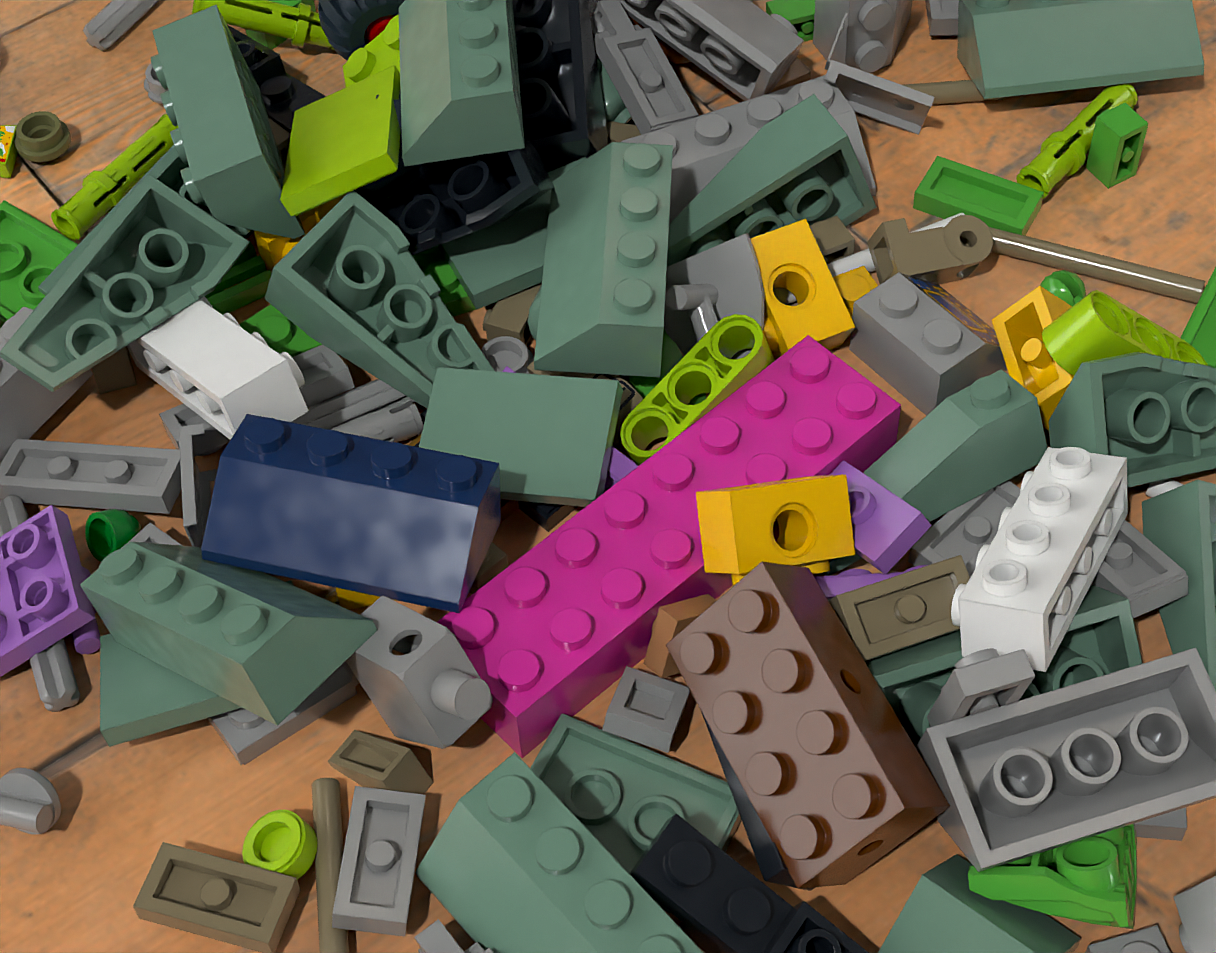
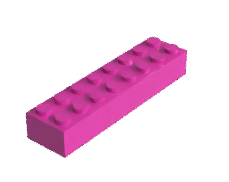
M807 335L468 597L460 613L449 612L437 621V623L447 627L455 635L480 678L490 688L491 696L493 697L492 706L480 718L521 758L525 757L548 738L562 713L573 717L622 677L626 666L633 668L646 657L652 635V625L657 617L659 607L709 594L716 599L732 586V578L729 573H705L696 492L805 476L830 475L843 460L863 473L896 444L901 404ZM775 519L773 525V536L775 541H777L779 537V524L777 519Z

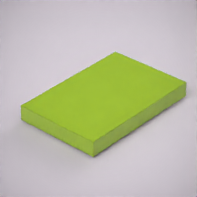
M395 65L294 112L280 198L281 203L291 217L300 215L397 171L401 128L393 100L399 99L400 73Z

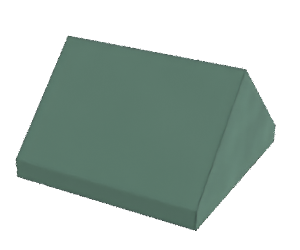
M956 854L922 874L878 953H1073L1078 947L1081 938L1044 913L1003 900H991L970 891L968 871L969 866L973 865Z

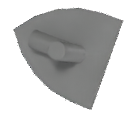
M748 233L667 267L664 329L677 344L684 356L718 321L734 314L749 316L755 319L763 331L765 293L758 261ZM752 349L739 350L731 359L743 358Z

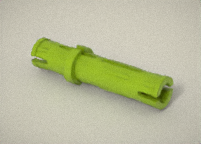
M194 0L192 14L217 5L226 24L291 39V45L301 48L304 43L335 50L322 29L319 13L311 11V5L300 3L297 8L268 0Z
M1130 83L1106 86L1063 131L1053 132L1042 143L1041 152L1019 171L1020 173L1016 178L1017 183L1044 192V199L1064 176L1075 174L1084 165L1086 154L1090 150L1097 116L1103 111L1123 103L1128 104L1133 109L1138 101L1134 87Z
M163 114L157 123L134 143L129 145L124 152L102 171L94 170L83 179V188L59 209H55L52 212L51 218L56 228L67 238L79 240L84 232L103 215L109 213L174 145L170 131L179 127L172 124L167 114Z

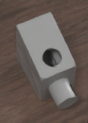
M381 596L361 614L373 620L377 631L346 660V663L394 736L444 749L451 746L491 708L493 697L491 696L488 684L480 678L455 635L447 627L385 596ZM392 649L399 651L404 655H394L392 654Z

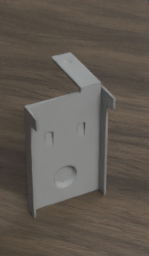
M845 12L824 68L828 70L824 80L837 85L854 109V112L919 135L935 97L830 60L839 35L844 30V22L847 16Z
M204 423L178 427L183 526L193 547H202L211 504L210 481L216 480L218 470L199 472L193 457L192 436L205 434Z

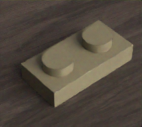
M958 555L836 595L829 600V603L864 662H868L959 631L960 626L953 625L951 619L952 601L957 587L960 584H967L970 576L962 556Z
M163 842L133 908L139 919L258 952L275 953L301 890L295 877Z

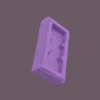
M843 460L830 475L846 474L855 553L886 575L932 525L919 510Z

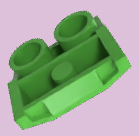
M1135 823L978 872L974 866H969L968 881L970 891L991 900H1003L1048 915L1097 925L1133 929L1137 894V839Z

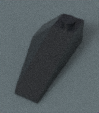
M512 0L523 132L525 138L538 151L547 173L581 158H589L608 145L606 116L587 0Z
M524 136L525 148L424 163L369 203L400 228L410 243L408 250L413 256L506 221L526 206L534 203L539 197L554 188L538 151Z

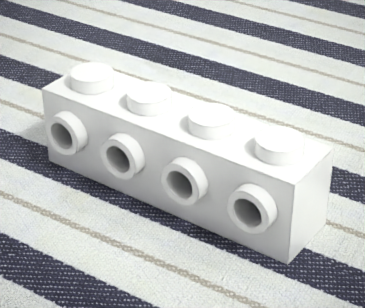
M205 297L127 345L136 366L230 440L246 414L292 422L309 411L299 387L305 384L304 377L294 359L287 352L279 354L274 351L259 333L253 332L250 334L242 329L231 314L225 313L222 315L216 311Z
M1048 447L1035 470L1026 472L1018 499L1013 507H1006L1002 512L996 536L990 545L984 544L981 547L974 573L967 584H960L955 591L951 607V619L953 625L960 626L963 657L990 648L996 649L999 656L1024 649L1032 669L1046 672L1128 514L1126 457L1089 453L1078 447H1064L1060 449Z

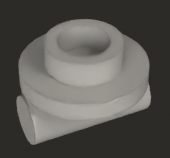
M27 768L12 769L0 778V825L13 827L28 834H42L58 821L61 813L60 799L54 786L47 778Z

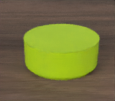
M289 810L272 811L257 820L248 831L242 849L244 864L292 876L298 880L308 871L315 859L318 847L317 836L314 829L296 813Z

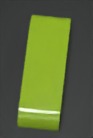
M1098 290L1091 291L1045 327L1042 332L1044 345L1051 357L1060 367L1072 375L1076 374L1082 362L1134 352L1208 366L1202 355L1188 342Z
M734 314L718 321L628 414L622 423L620 436L624 448L635 464L638 466L774 362L773 354L762 328L755 319L746 315ZM752 349L743 358L731 359L739 350ZM710 393L701 403L688 405L690 400L696 395ZM667 437L663 445L657 449L645 451L648 444L654 439Z

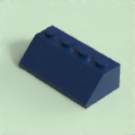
M246 414L220 456L201 547L202 559L460 613L501 523L499 463Z

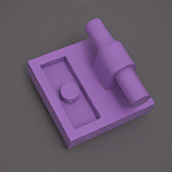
M52 504L0 537V677L70 633L78 653L91 654L100 649V633L95 618L97 611L80 586L91 573L81 566L68 515Z

